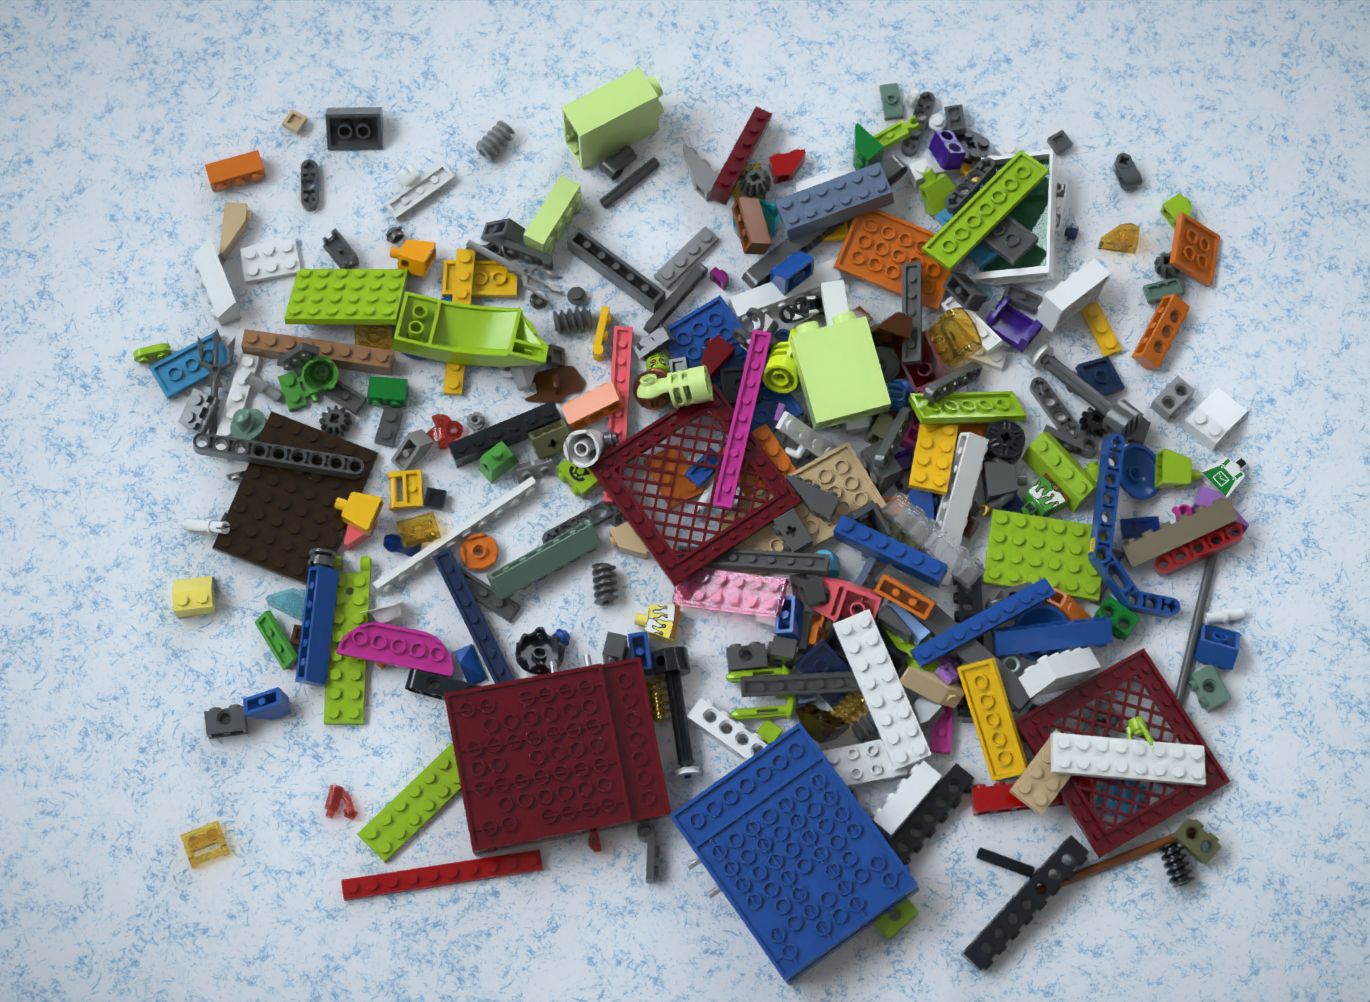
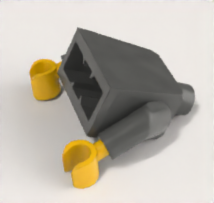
M998 457L985 459L982 463L983 468L980 473H982L985 503H988V505L980 504L978 506L980 510L986 508L985 512L980 514L983 517H988L993 509H999L1013 500L1018 492V486H1027L1028 484L1026 474L1016 475L1015 465L1009 464V462Z

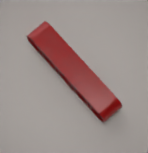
M1235 522L1229 523L1159 555L1155 559V572L1162 577L1168 576L1240 543L1243 537L1242 526ZM1236 530L1239 532V535L1233 537L1229 532ZM1215 538H1218L1222 542L1218 545H1215L1211 541ZM1200 546L1204 551L1197 553L1193 549ZM1182 554L1186 556V559L1179 561L1176 559V556ZM1164 562L1169 566L1166 569H1161L1158 565Z

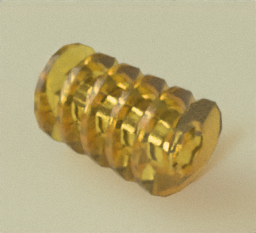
M655 679L646 683L653 722L657 723L667 722L672 719L665 715L671 712L670 709L664 708L670 705L668 701H663V699L668 698V694H662L663 691L667 690L666 686H661V684L666 683L665 679Z
M850 692V696L846 695L844 701L841 700L838 702V706L832 707L833 712L830 710L828 712L835 717L842 718L843 721L853 723L851 716L859 718L857 711L864 713L863 706L867 707L861 692Z

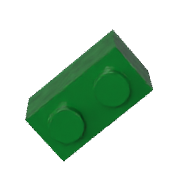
M370 376L367 393L369 404L375 407L387 405L396 409L406 407L409 392L408 379Z

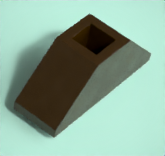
M806 704L804 707L796 708V713L802 726L810 737L818 743L835 740L850 728V724L843 721L842 718L835 717L829 714L828 711L817 708L814 704Z

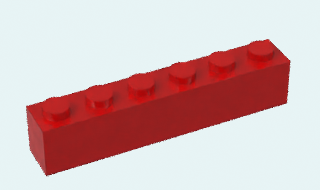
M1072 775L1078 784L1080 776ZM1083 777L1081 786L1091 789V779ZM997 782L994 783V786L986 787V784L975 785L970 791L973 816L1030 810L1031 808L1009 792L1014 784ZM1082 791L1089 801L1090 793ZM1057 794L1049 807L1065 806L1059 794Z

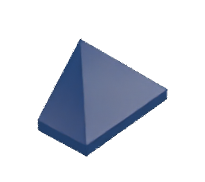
M472 644L454 651L468 683L477 684L487 680Z

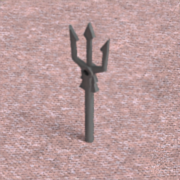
M217 329L212 337L214 341L213 365L203 361V348L205 345L198 337L199 365L210 371L209 381L206 385L211 387L212 398L210 404L214 397L218 399V388L223 387L220 380L222 379L220 372L232 366L236 339L235 337L227 346L229 349L228 362L218 365V350L221 337ZM215 412L211 421L213 424L209 428V434L214 435L217 432V413Z

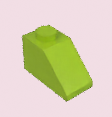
M1179 193L1162 204L1160 213L1175 230L1177 214L1183 212L1190 216L1192 206L1189 199Z

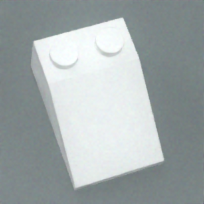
M1217 388L1187 418L1182 429L1213 452L1247 413V410Z

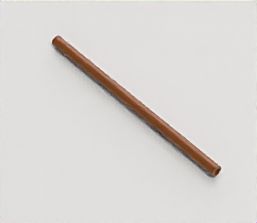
M1192 828L1187 831L1188 838L1194 836ZM1174 833L1077 870L1067 882L1063 880L1059 886H1067L1159 850L1163 846L1176 843L1177 841L1171 837ZM1043 885L1035 887L1038 895L1044 894L1045 889Z

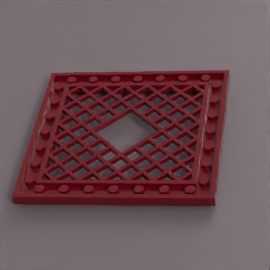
M715 383L712 384L713 401L690 404L689 406H680L673 409L600 456L596 463L588 467L674 587L771 524L773 519L802 503L797 493L750 432L743 461H746L745 467L740 472L743 474L742 482H738L737 485L741 486L740 492L734 498L738 499L737 508L732 507V511L736 512L734 521L724 519L726 509H722L721 518L710 517L711 509L716 508L713 507L716 484L718 483L719 470H721V459L724 457V445L727 444V441H725L726 434L729 435L734 414L733 407ZM703 416L713 417L711 426L701 424ZM697 418H699L698 424L691 423ZM715 420L718 421L722 428L714 427ZM687 426L697 427L696 436L685 435ZM683 428L682 434L676 433ZM700 428L710 430L709 438L698 437ZM713 430L724 432L722 441L712 439ZM671 436L681 438L680 446L669 445ZM667 438L666 444L660 443ZM684 438L695 440L693 449L683 447ZM697 441L708 442L706 451L696 449ZM711 443L721 444L720 453L709 451ZM655 446L665 448L664 457L654 455ZM651 449V454H644L646 451ZM668 449L679 450L677 459L667 457ZM682 451L692 452L690 461L680 460ZM695 453L705 455L704 463L693 462ZM708 455L719 457L717 466L707 464ZM639 457L650 458L648 467L638 466ZM636 458L634 465L628 464ZM652 459L663 460L661 469L651 468ZM666 461L676 463L675 471L664 470ZM679 463L716 469L710 503L673 497ZM748 463L755 472L747 471ZM623 467L633 468L632 477L622 476ZM637 469L647 471L645 480L635 478ZM650 471L660 473L659 482L648 480ZM663 474L674 475L672 484L662 483ZM746 474L756 476L755 485L745 483ZM759 478L766 487L758 486ZM622 480L631 481L629 489ZM634 482L644 483L643 492L632 491ZM647 484L658 486L656 494L646 493ZM661 486L671 488L669 497L659 495ZM743 488H753V497L742 496ZM757 489L767 491L766 500L755 498ZM633 495L642 496L640 504ZM645 497L655 498L653 507L643 505ZM658 499L669 500L667 509L656 508ZM741 500L752 501L750 510L739 509ZM671 501L682 503L680 512L670 510ZM754 502L764 503L753 510ZM685 503L695 505L694 514L683 512ZM698 506L709 507L707 516L697 515ZM644 510L652 511L651 520ZM655 512L666 513L664 522L654 520ZM739 512L747 514L737 521ZM669 514L679 515L678 524L667 523ZM682 516L693 518L691 527L681 525ZM696 518L706 520L705 529L694 527ZM709 520L720 522L718 531L708 530ZM723 523L732 524L721 531ZM655 525L663 526L662 535ZM666 526L677 528L675 537L665 535ZM679 530H690L689 539L678 538ZM693 531L704 533L702 542L692 540ZM707 533L715 534V536L705 542ZM666 540L674 541L673 549H671ZM677 541L688 543L686 552L676 551ZM691 544L699 545L689 552ZM676 554L683 555V557L679 559Z
M1144 648L1015 720L1018 731L1034 756H1036L1050 737L1051 726L1061 729L1060 733H1064V730L1073 732L1075 735L1098 736L1092 734L1094 725L1104 727L1103 735L1098 737H1106L1107 729L1127 734L1126 730L1122 729L1123 720L1129 721L1132 718L1124 716L1126 707L1136 709L1135 717L1139 716V711L1150 713L1148 722H1144L1149 732L1150 727L1160 730L1159 739L1152 737L1155 742L1171 743L1162 740L1163 733L1166 731L1174 734L1172 743H1176V739H1178L1181 744L1204 746L1206 785L1204 786L1183 785L1181 787V784L1177 786L1169 783L1150 782L1149 789L1146 791L1138 789L1140 781H1136L1135 787L1125 785V780L1117 783L1111 781L1110 778L1107 780L1099 777L1080 776L1077 784L1073 776L1069 778L1058 794L1098 858L1105 856L1230 782ZM1128 681L1126 689L1118 687L1119 685ZM1131 681L1141 683L1140 693L1130 690ZM1144 688L1146 689L1149 695L1143 694ZM1112 690L1110 698L1102 696L1103 694ZM1115 690L1125 692L1124 702L1114 699ZM1129 694L1139 696L1137 705L1127 703ZM1142 697L1152 700L1151 709L1141 707ZM1096 699L1094 707L1086 705ZM1099 699L1109 701L1108 711L1098 708ZM1113 703L1123 705L1121 714L1111 712ZM1155 705L1160 712L1154 710ZM1080 708L1078 716L1070 714ZM1083 708L1093 711L1092 720L1082 717ZM1097 712L1107 715L1105 724L1095 721ZM1153 714L1163 717L1161 726L1151 723ZM1110 716L1120 718L1119 727L1108 725ZM1067 717L1077 720L1075 729L1065 726ZM1063 718L1062 725L1054 723L1055 721ZM1081 721L1091 724L1089 733L1079 730ZM1166 722L1168 723L1170 728L1165 727ZM1144 735L1138 736L1139 738H1143L1144 741H1147ZM1083 777L1093 780L1091 789L1081 786ZM1097 781L1107 784L1105 793L1095 790ZM1153 783L1163 786L1162 795L1152 792ZM1110 785L1120 787L1118 797L1108 794ZM1167 787L1176 789L1165 796ZM1124 789L1134 791L1132 800L1122 798ZM1082 791L1090 793L1089 801ZM1137 792L1147 795L1146 804L1135 802ZM1094 794L1104 797L1102 806L1092 803ZM1151 796L1159 798L1158 801L1149 805ZM1107 798L1117 800L1116 810L1106 807ZM1121 802L1131 804L1129 814L1119 811ZM1134 806L1144 808L1139 812L1133 814ZM1093 808L1101 810L1100 819ZM1105 811L1115 814L1113 823L1103 821ZM1118 815L1128 817L1117 824ZM1104 825L1110 826L1111 828H1109L1108 830H1106V828L1104 827Z

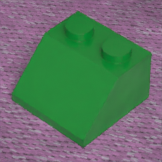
M857 123L853 139V165L855 170L878 162L881 164L884 146Z

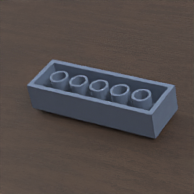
M880 162L775 200L778 215L789 241L894 203L893 192Z

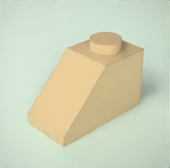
M628 522L609 530L610 537L608 540L613 548H617L619 553L644 560L648 559L646 547Z

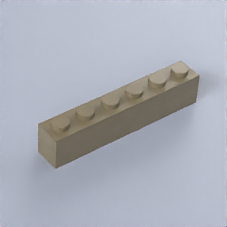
M1222 496L1213 500V505L1210 507L1200 506L1194 509L1196 513L1190 516L1188 513L1177 517L1178 521L1175 523L1165 522L1159 525L1160 529L1155 532L1150 529L1142 533V538L1135 540L1133 537L1124 541L1125 545L1121 549L1130 568L1238 520L1239 518L1230 499L1224 500Z

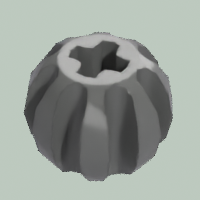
M1171 251L1168 254L1165 252L1160 253V257H1156L1154 262L1156 273L1161 274V278L1164 279L1166 277L1174 278L1176 274L1180 273V270L1169 264Z

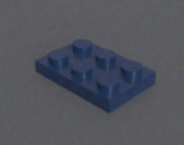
M822 638L793 664L800 674L851 671ZM850 692L820 693V696L831 708H834Z

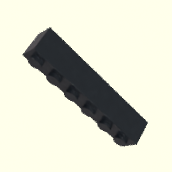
M553 400L448 444L449 451L456 467L459 468L480 459L483 454L501 441L507 447L529 439L527 433L560 420L561 416Z

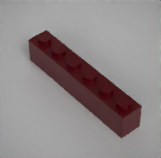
M757 106L755 107L713 184L710 199L727 205L741 175H743L769 126L772 113Z

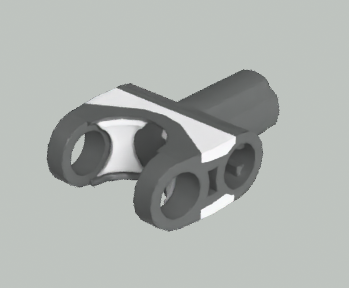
M751 307L746 312V315L750 319L753 329L772 333L768 350L770 354L772 347L781 342L773 336L779 325L766 313ZM735 328L732 333L733 338L748 352L752 332Z

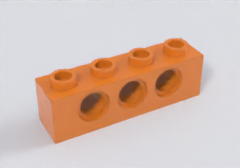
M1176 294L1163 296L1131 357L1146 370L1159 368L1163 363L1166 352L1171 348L1174 337L1179 333V328L1186 319L1190 306Z

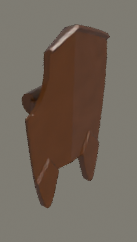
M563 366L535 373L532 383H536L537 394L529 396L525 400L535 403H549L553 400L554 403L562 402L563 398L568 394L582 392L586 382L574 366Z

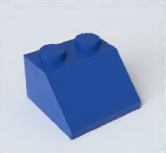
M802 251L790 254L785 259V262L781 265L777 264L772 268L770 281L785 296L813 275L814 257Z
M1202 623L1194 660L1205 665L1212 664L1223 670H1233L1239 652L1240 633Z

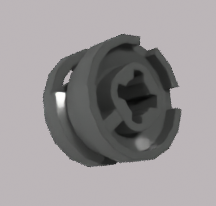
M322 548L309 550L310 560H308V567L321 565L335 568L333 560L336 559V552Z

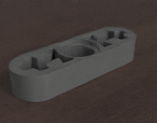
M307 159L301 164V203L303 208L309 212L316 210L319 206L318 166L311 159ZM308 166H312L311 176H308ZM307 182L315 183L312 189L305 188ZM308 195H311L313 201L311 205L307 203L309 201Z

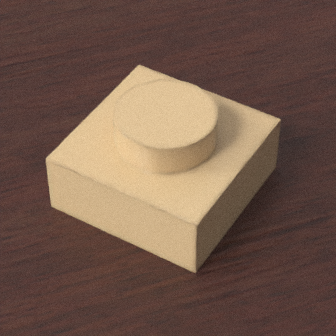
M291 109L282 122V126L299 134L308 119L306 116Z

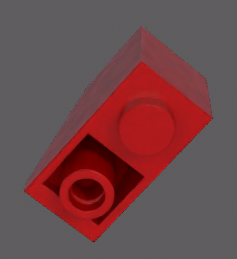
M795 149L789 153H777L769 157V168L774 184L793 180L805 161V149Z

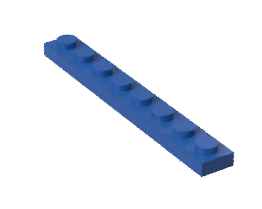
M1043 578L911 649L910 653L921 669L1054 597L1056 593L1047 579Z

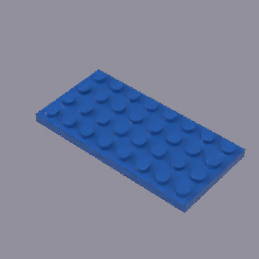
M721 296L716 297L668 326L676 341L666 349L673 359L689 357L690 368L701 366L706 343L710 338L714 339L717 335L735 347V356L724 368L745 366L748 352L732 336L735 328L745 329ZM719 372V373L713 378V380L711 381V384H714V383H715V385L718 387V389H719V390L721 391V393H722L721 379H720V372ZM762 379L760 385L761 403H756L750 432L764 424L768 425L772 433L778 431V429L773 427L778 403L785 404V411L796 418L803 415V410L790 392H774L764 384Z

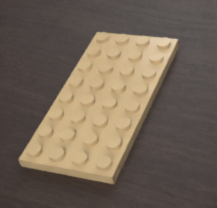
M848 441L788 474L790 476L797 475L803 479V482L808 484L810 482L820 486L821 490L826 492L827 490L833 491L840 498V504L830 523L813 516L803 502L794 508L813 540V546L801 553H806L833 538L834 529L842 515L845 516L872 500L880 506L881 510L887 507ZM759 490L756 492L755 498L766 500L767 491ZM741 500L739 509L750 510L752 501ZM754 502L753 510L764 503ZM725 510L724 519L734 521L736 512ZM722 512L716 514L715 518H721ZM739 512L737 521L747 514ZM773 522L733 548L786 552L782 545L783 539L781 536L777 537L772 529L774 526ZM723 523L722 530L732 524ZM788 531V535L795 536V532ZM746 570L751 580L770 573Z

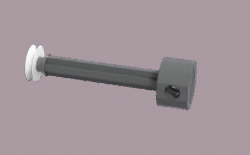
M1044 344L1035 352L1030 366H1034L1036 370L1044 367L1045 370L1049 371L1105 417L1102 422V428L1109 434H1121L1126 441L1136 432L1143 420V413L1124 399L1114 405L1057 360L1055 356H1052L1054 349L1049 344Z

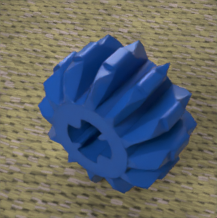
M904 379L891 380L890 384L887 385L891 401L889 409L900 411L902 407L911 405L908 398L910 393H913L912 385Z

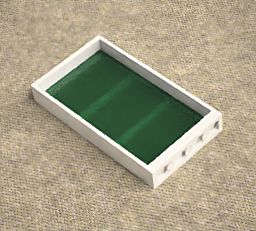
M1053 150L1025 151L1026 154L1047 167L1049 174L1008 214L1039 237V241L1014 266L999 256L980 270L977 267L976 280L981 287L1054 280L1058 158ZM1008 153L1003 156H988L994 160L996 171L989 180L1016 154Z

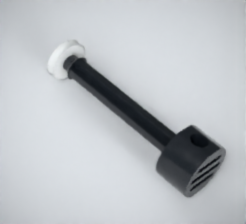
M681 646L662 648L652 652L651 656L654 677L656 679H666L678 758L677 764L681 767L672 771L676 774L673 778H694L702 775V773L699 772L700 766H692L694 760L681 682L682 676L691 673L688 650L686 647Z

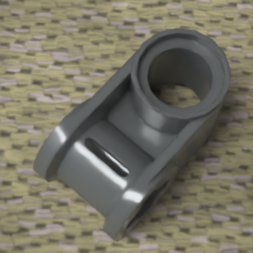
M1120 153L1113 164V171L1121 188L1126 191L1141 185L1142 176L1137 170L1132 157L1127 153Z

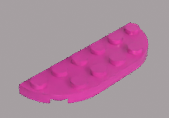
M370 622L359 625V627L348 632L343 637L336 652L337 655L406 669L421 670L452 678L453 674L451 655L441 640L424 631L386 623Z

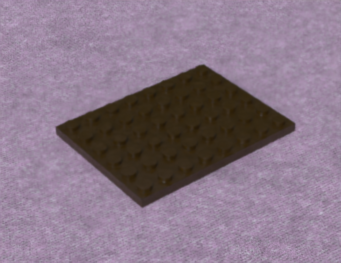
M271 411L258 442L356 457L364 463L363 475L361 478L353 480L249 463L224 520L230 524V526H224L225 528H230V531L227 534H218L213 550L307 586L308 560H310L309 550L314 548L328 549L336 552L337 555L347 531L348 524L342 520V511L334 508L336 499L339 497L348 500L351 492H363L377 459L378 452ZM257 450L254 454L256 456H263L265 453L262 450ZM281 453L274 455L275 459H282L284 457ZM300 456L293 458V461L297 463L303 460ZM315 459L312 463L319 466L322 464V461ZM337 462L331 464V466L335 469L341 467V465ZM356 465L350 467L354 472L360 470Z

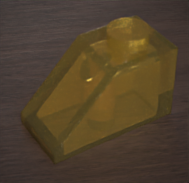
M1133 223L1118 225L1101 237L1098 249L1135 254L1138 246L1140 226H1136Z

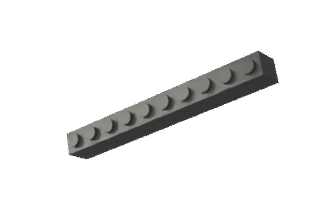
M891 564L874 579V589L882 575L887 573L924 594ZM937 605L928 620H924L908 611L930 631L929 635L932 638L958 625ZM976 639L947 654L951 659H957L961 666L995 657ZM995 657L1011 711L1020 714L1034 698H1029L1019 677Z

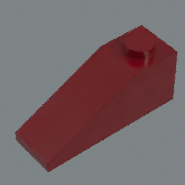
M719 335L714 339L710 338L706 343L701 366L706 365L711 381L720 372V368H724L735 356V347Z

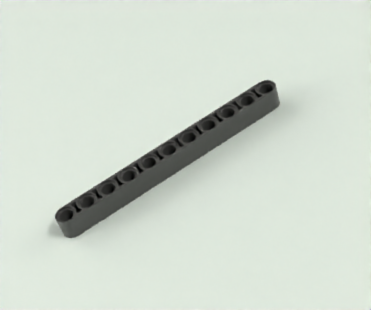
M895 155L888 157L881 163L890 187L901 179L908 170V167ZM845 222L791 241L788 238L751 266L743 274L742 280L751 289L771 282L770 272L777 264L781 265L792 253L795 254L798 251H802L807 254L822 242L826 236L832 234Z

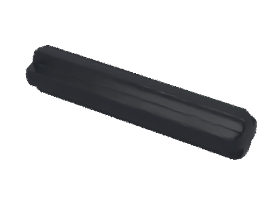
M979 848L976 855L977 859L1029 878L1035 870L1031 865L984 848Z

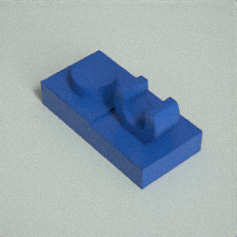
M703 455L697 462L704 463L705 455ZM708 455L707 464L717 466L719 457ZM692 466L685 473V477L700 488L716 472V469Z

